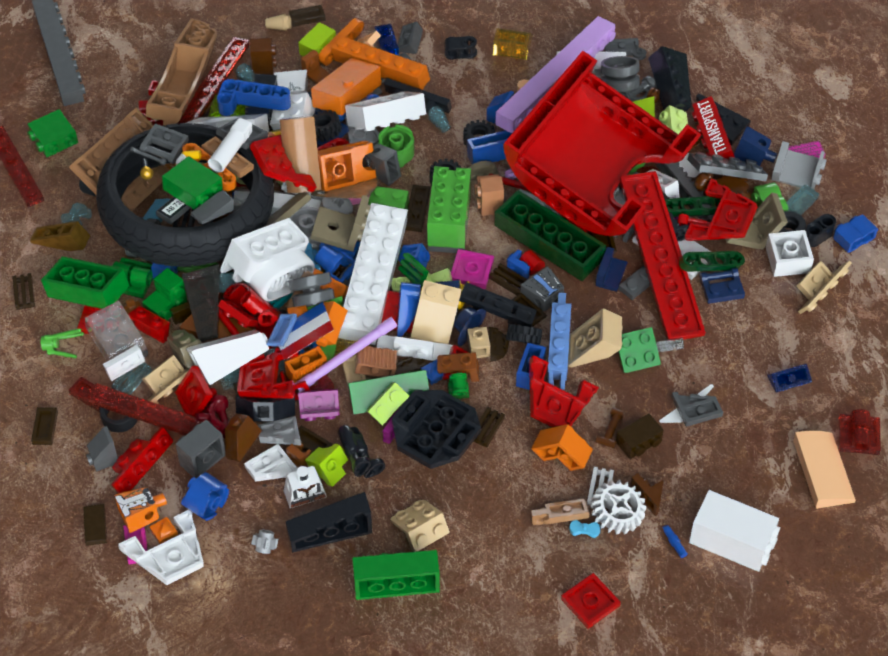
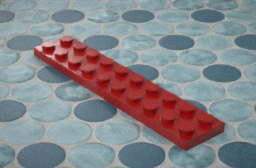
M656 171L621 176L620 184L625 201L632 195L646 205V208L633 223V228L667 342L705 336L706 332L687 271H684L679 266V259L682 257Z

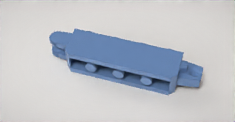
M566 293L558 294V303L552 302L547 373L548 383L554 385V380H560L559 387L562 390H565V380H567L571 304L566 303Z

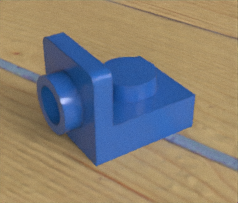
M422 243L403 245L398 259L399 262H401V259H405L403 257L404 253H410L425 268L427 267L430 254Z
M518 249L514 254L511 253L506 261L507 267L524 278L529 279L530 266L524 261L519 260L522 251Z

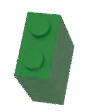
M189 156L162 176L163 190L194 210L223 190L222 177Z

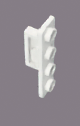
M384 335L378 338L376 347L396 350L397 356L435 361L439 355H449L453 345Z

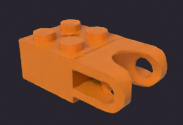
M365 140L319 150L321 190L330 191L375 179L377 177L376 170L370 167H363L362 164L365 155L373 152V143Z

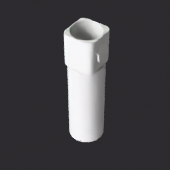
M238 118L232 125L229 133L208 160V165L213 171L223 172L242 144L249 138L252 133V123L250 121Z

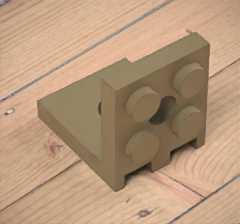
M771 193L757 208L744 238L725 239L726 243L763 250L766 247L768 234L778 233L787 224L778 194Z
M362 195L356 217L319 207L310 239L353 252L356 242L361 241L363 230L365 229L367 216L371 205H368L369 197ZM328 226H335L337 230H331Z

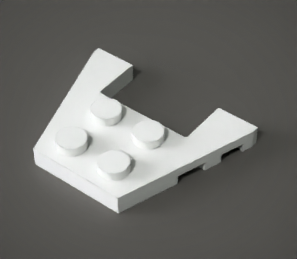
M190 510L174 516V523L182 534L148 551L144 550L136 536L119 543V550L166 585L204 567Z

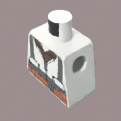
M300 466L296 471L286 475L284 494L290 509L327 497L314 466Z

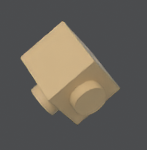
M487 327L468 329L467 341L470 353L476 352L477 358L490 357V341Z

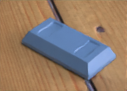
M297 314L280 315L267 341V346L284 347L297 320Z

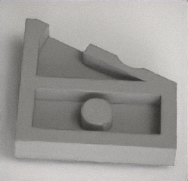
M296 416L258 425L262 430L259 434L260 443L302 445Z

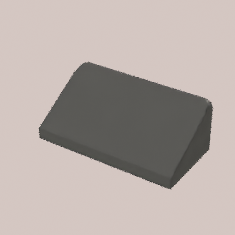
M418 22L402 27L396 49L397 52L417 53L423 29Z

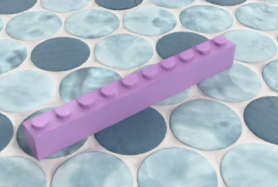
M599 16L594 19L496 111V125L513 133L582 51H585L594 58L599 51H602L609 42L614 40L616 35L615 24Z

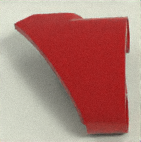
M233 284L224 292L223 297L236 305H241L252 315L257 313L258 322L264 327L273 325L282 314L268 301L262 299L247 284Z

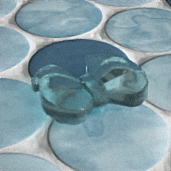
M75 203L72 205L70 213L61 215L62 223L78 221L83 225L79 218L81 216L90 219L92 216L91 209H88L84 204Z

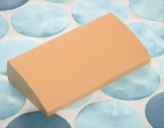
M825 431L795 432L793 442L815 508L855 503L856 500L833 433Z

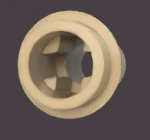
M282 14L266 18L265 24L266 28L287 31V29H291L292 22L290 15Z

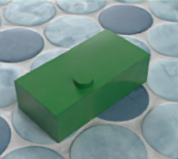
M63 256L41 279L49 298L109 310L129 287L122 268Z
M437 550L396 554L381 553L374 556L352 557L356 600L440 592Z

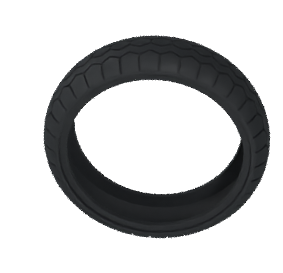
M195 123L163 126L188 135L189 141L187 143H195L199 147L215 136L221 141L224 139L216 135L218 127ZM151 129L133 136L118 147L104 164L98 179L96 190L97 208L108 233L120 246L144 260L167 266H201L223 260L232 239L265 227L274 202L272 178L263 174L250 148L245 150L240 147L237 153L254 164V169L239 178L248 187L250 194L245 202L232 214L211 224L189 228L162 226L140 218L124 205L121 197L132 181L140 176L142 158L148 160L151 169L161 166L158 161L130 151L131 147L140 150L141 143ZM153 143L150 145L169 153L172 151ZM201 160L199 162L207 163L208 161Z

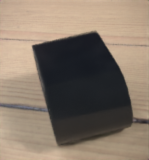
M824 214L807 225L806 234L810 247L820 245L833 235L836 218L833 215Z

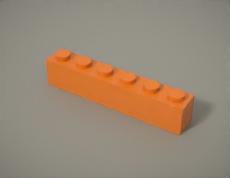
M339 35L331 46L336 62L344 64L349 59L355 58L379 65L381 67V77L384 79L389 78L421 90L424 89L430 80L426 65Z

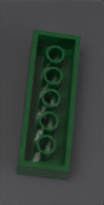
M519 190L495 211V226L580 281H583L602 262L606 251L604 243Z

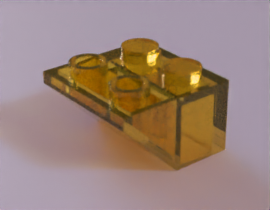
M497 28L493 41V55L527 60L533 33Z

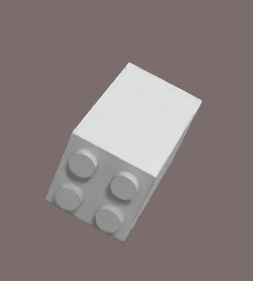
M709 490L693 522L689 543L759 572L762 565H767L771 549H774L777 542V536L780 531V527L777 526L779 518Z

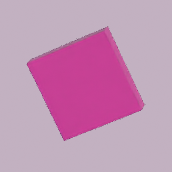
M458 249L451 270L452 281L461 280V284L469 281L472 285L486 289L489 274L494 263V256Z

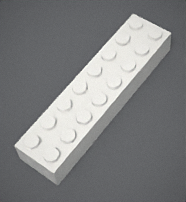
M371 203L343 306L348 311L338 338L356 342L381 324L387 294L390 291L407 225L408 210ZM377 339L370 345H376Z

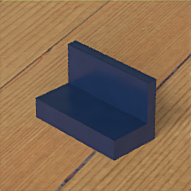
M607 247L596 276V286L617 292L628 262L613 258L614 248Z

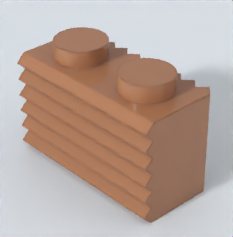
M368 345L356 353L355 374L375 377L395 375L396 350L373 348Z

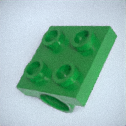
M123 257L120 262L115 261L112 267L122 268L129 283V287L123 294L144 299L153 280L152 264Z

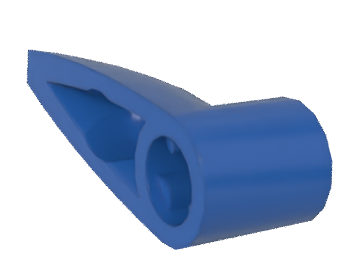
M401 282L396 337H402L414 319L420 298V284Z

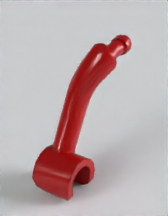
M680 214L678 216L680 226L688 225V223L703 226L710 225V222L706 220L690 218L687 214Z

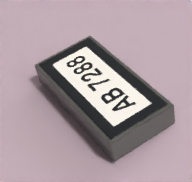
M173 197L156 211V216L172 224L191 207Z

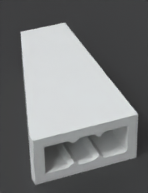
M252 330L190 346L187 348V351L195 366L199 367L207 384L211 385L269 350V347L266 345L268 341L266 335L263 332Z

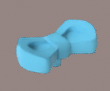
M573 520L569 526L570 533L573 536L587 534L592 538H596L600 534V526L595 522L582 524L578 520Z

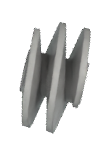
M323 197L320 207L347 215L353 212V205L348 198Z

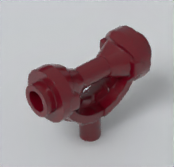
M215 395L209 401L205 413H196V420H207L225 438V428L230 421L226 414L229 402L226 396ZM215 413L219 415L220 421L215 416Z

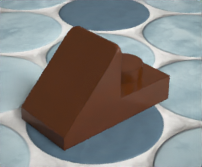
M637 473L631 477L630 488L635 486V492H641L639 498L645 499L644 504L656 516L659 513L664 480L650 487L647 479L642 478Z

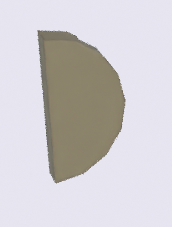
M480 161L468 167L471 169V180L477 179V176H486L490 173L499 174L496 165L490 161Z

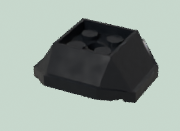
M414 390L392 417L397 450L430 469L459 460L481 432L476 409L443 390Z

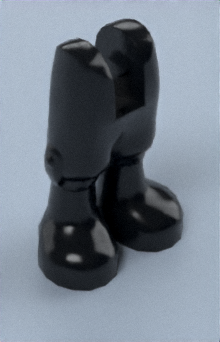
M347 425L339 428V438L346 456L350 459L351 469L355 476L361 477L364 475L365 478H370L380 474L386 465L381 458L371 459L369 457L368 447L360 430L357 427L350 428Z

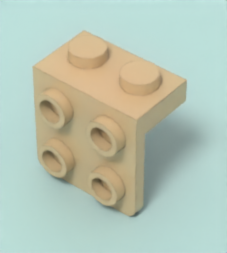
M426 500L416 501L412 506L397 512L391 517V522L406 534L410 547L414 552L420 551L450 533L443 513Z

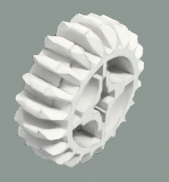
M611 480L608 485L604 483L601 488H597L592 496L593 502L590 508L593 509L592 516H597L595 523L601 522V529L605 528V526L608 527V533L612 530H615L616 535L621 531L624 534L628 533L629 530L634 531L636 526H640L641 520L645 517L646 506L643 505L645 499L639 498L641 492H635V486L632 488L628 487V482L622 485L620 480L616 484Z

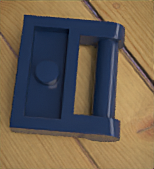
M737 267L731 268L728 271L708 274L703 272L699 274L708 304L743 299L745 297ZM732 278L731 281L717 282L709 284L708 282L712 280Z

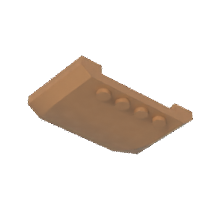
M135 108L69 168L96 195L100 173L111 154L124 142L137 134L152 129L154 125ZM165 165L153 168L151 179L145 180L138 176L126 188L121 200L130 211H133L162 183V176L169 171Z

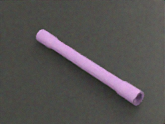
M389 317L367 335L294 384L306 381L309 387L312 386L321 377L398 325L392 317ZM298 388L299 391L305 390L304 388Z

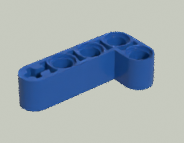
M227 79L221 85L217 96L219 113L223 116H230L234 113L237 104L285 111L291 107L290 90L287 87Z

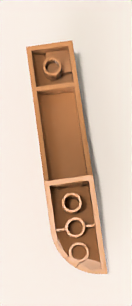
M192 18L189 20L174 43L165 72L156 90L147 102L146 117H150L153 120H163V126L179 122L192 100L209 62L217 39L215 28L210 29L209 24Z

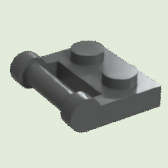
M154 124L141 143L140 151L165 158L168 162L175 164L183 146L189 141V137L183 133ZM153 143L172 151L169 153L150 145Z

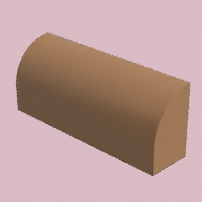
M302 116L280 119L282 147L285 149V153L291 161L295 173L311 175L317 186L315 191L321 190L314 117ZM286 180L287 193L309 192L307 187L302 185L296 187L293 182Z

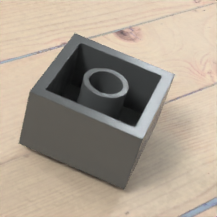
M207 420L197 424L190 433L182 436L176 443L180 466L195 478H198L226 456L222 433Z

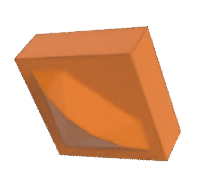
M168 517L149 526L150 531L159 544L178 535L176 528Z

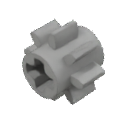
M260 529L259 534L253 535L251 544L256 545L255 551L270 554L271 550L277 549L278 539L274 538L275 533Z

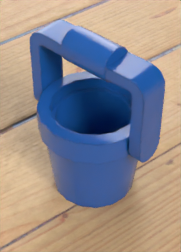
M325 245L314 258V261L325 270L324 273L330 272V276L341 283H344L345 280L352 276L356 261L345 252L341 251L338 253ZM343 259H345L352 265L348 267L342 278L339 279L333 274Z

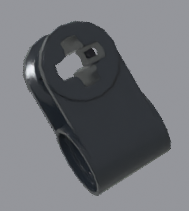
M448 37L445 39V57L447 59H472L477 56V49L475 48L477 40L475 37Z

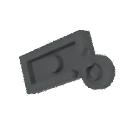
M638 38L614 39L604 48L605 52H626V56H633L638 60L645 59L647 54L645 49L639 48Z

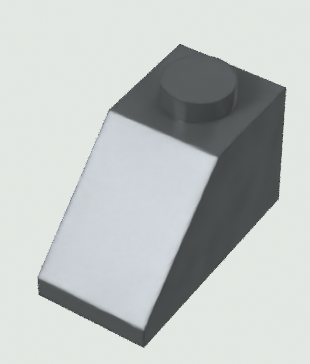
M107 426L103 427L87 445L89 453L86 454L89 465H94L96 472L113 466L118 459Z

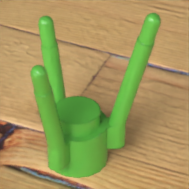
M79 328L41 336V348L43 351H47L48 355L54 354L77 358L75 354L55 349L59 348V340L83 336L84 333Z

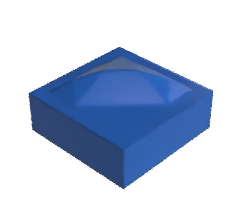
M437 360L421 368V370H426L428 382L431 385L443 379L444 373L439 374L437 371Z

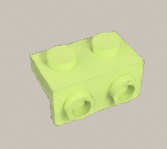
M670 105L659 115L660 122L677 134L688 124L687 113Z

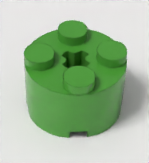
M395 125V127L390 128L388 126L379 133V144L397 151L400 168L412 160L415 153L414 136L408 127Z

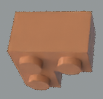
M498 174L477 176V184H474V194L478 197L476 198L477 209L481 210L482 216L495 215V211L504 204V187L502 177Z

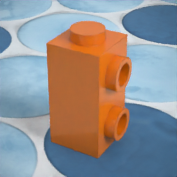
M335 301L323 302L334 330L316 340V344L322 347L336 344L348 311Z

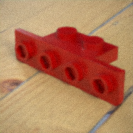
M161 427L149 441L136 439L129 445L125 453L118 457L117 462L112 468L120 475L111 484L118 494L131 491L173 443V439L164 427Z

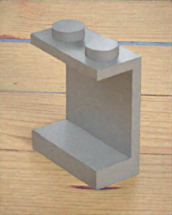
M782 141L773 170L772 180L814 191L815 186L820 185L822 175L819 174L820 169L824 170L827 160L824 159L825 152L821 151L818 158L788 150L789 143Z

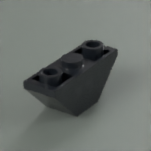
M236 395V413L248 415L253 421H277L295 416V396L292 399L240 397Z

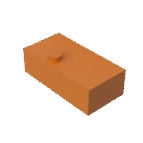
M355 58L349 59L311 88L313 107L326 111L332 110V113L335 111L336 114L342 116L346 113L345 105L360 102L382 84L381 67Z

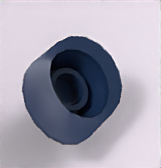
M466 307L456 315L454 327L460 333L458 346L466 343L468 329L480 327L486 315L484 309L475 310L471 307Z

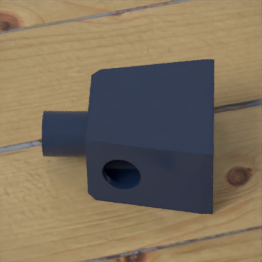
M747 126L734 155L740 161L750 159L756 161V164L760 166L763 159L774 163L778 153L769 150L772 142L771 139Z

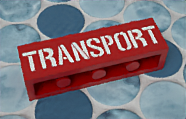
M712 96L692 104L694 109L691 112L694 121L699 123L696 125L697 130L704 137L701 139L705 149L708 148L706 155L713 156V154H716L726 159L735 157Z

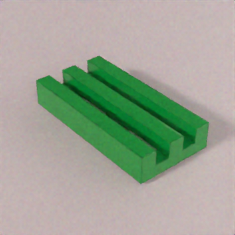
M404 253L403 257L405 259H401L400 263L402 266H399L398 270L412 283L420 284L422 288L429 271L410 253Z

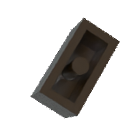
M649 413L617 431V445L629 459H632L635 456H641L647 449L658 446L662 442L664 430Z

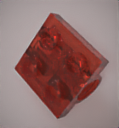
M865 409L853 410L850 415L840 414L839 451L880 455V417H871L870 412Z

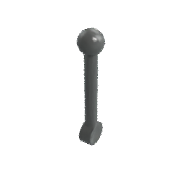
M134 147L130 149L131 152L158 161L161 165L167 163L165 158L160 159Z

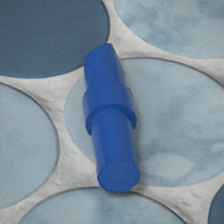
M669 525L662 526L669 543L674 547L680 558L686 557L688 553L680 543L681 541L678 536L675 535Z

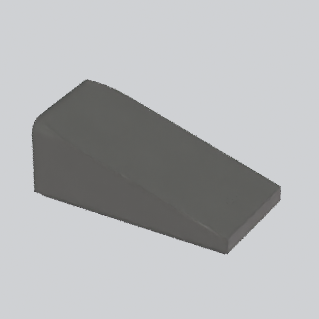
M222 190L192 211L191 215L199 223H207L233 211V198Z

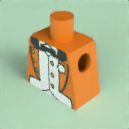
M145 487L114 495L118 511L129 533L158 520L157 508L167 504L163 493L152 497L148 488Z

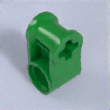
M454 373L449 376L448 394L457 399L469 398L466 373Z

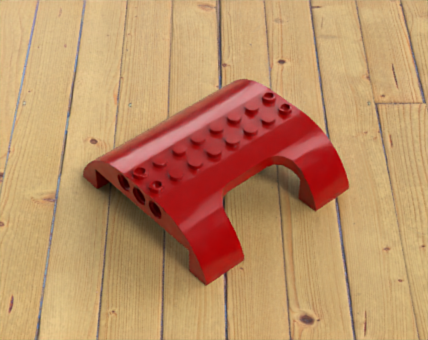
M582 51L503 144L504 153L511 170L519 181L532 194L566 219L596 234L604 236L622 235L629 230L646 208V205L632 195L624 205L619 204L614 199V191L620 185V177L627 176L636 165L642 163L670 164L683 160L702 134L688 124L679 134L674 132L592 74L597 60L585 51Z

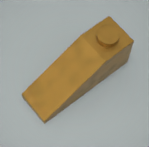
M78 221L37 227L30 242L65 251L83 250L86 247L90 234Z

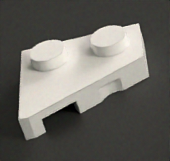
M279 444L244 463L245 469L255 482L286 478L288 473L297 470L295 464Z

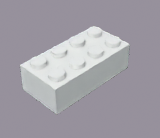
M403 91L345 105L347 124L350 127H355V130L364 129V131L375 130L376 126L388 127L392 122L395 124L404 123L405 119L416 120L420 119L421 115L426 114L424 94Z

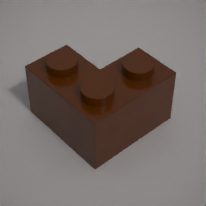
M272 38L250 39L253 76L256 74L274 75L277 60L273 55H277L276 45L272 43Z

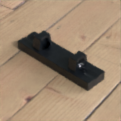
M386 78L384 82L386 92L391 94L403 91L423 93L426 113L429 115H433L435 109L450 113L452 109L450 99Z
M467 282L459 301L473 306L472 308L475 310L484 309L488 313L508 320L507 323L512 325L516 323L521 326L531 327L537 311Z

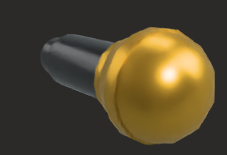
M142 158L140 176L145 180H149L153 176V170L149 167L148 160Z

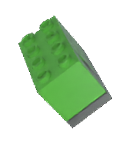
M434 166L427 221L428 251L457 253L458 249L465 250L471 199L470 168L449 170V167Z

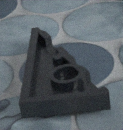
M699 93L696 95L697 101L707 98ZM715 102L730 145L732 146L743 134L746 127L750 126L751 120Z

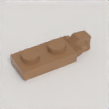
M584 498L549 503L538 510H531L533 525L589 518V510Z

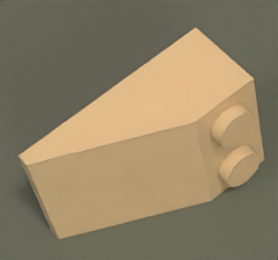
M424 280L410 339L449 344L462 289Z
M603 308L573 331L569 336L568 367L572 368L609 358L622 348V316Z

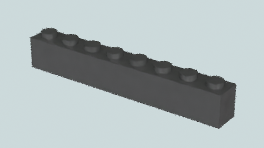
M32 0L35 16L63 105L68 106L84 102L83 94H86L84 84L79 83L82 82L80 72H76L78 70L76 60H72L74 58L73 50L68 48L70 46L69 38L64 36L67 33L65 26L61 25L63 23L61 13L57 14L59 12L57 2H53V0Z

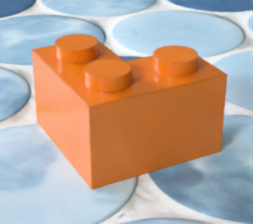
M568 424L540 430L531 448L543 461L559 459L570 471L585 468L593 450Z

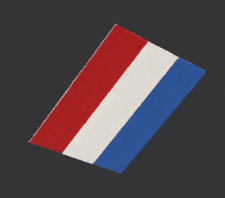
M323 302L297 317L284 347H279L284 360L334 330Z

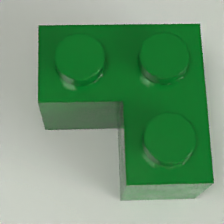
M166 268L154 278L156 291L143 300L142 305L143 308L165 320H169L172 316L170 309L186 303L187 297L183 279L169 268Z

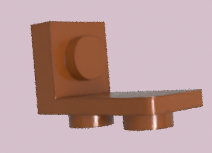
M315 50L301 58L302 70H307V77L315 84L330 74L319 65V53Z
M473 352L439 355L437 357V371L439 374L466 371V374L470 375L471 382H479L477 354Z

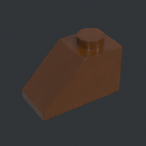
M236 413L225 428L226 458L229 460L240 462L262 431L248 415Z

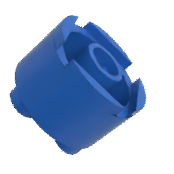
M205 472L198 478L193 477L188 482L187 487L189 489L183 497L181 504L206 521L211 520L217 515L215 510L218 507L222 508L226 503L229 495V489L226 488L228 486Z

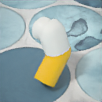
M183 151L177 158L176 165L188 156L194 160H201V151Z

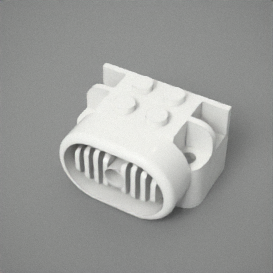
M290 218L232 239L220 272L224 273L234 269L232 279L236 283L245 281L262 299L273 301L293 293L294 291L290 290L288 281L300 278L303 272L307 270L313 273L315 264L305 253L309 243L307 236Z

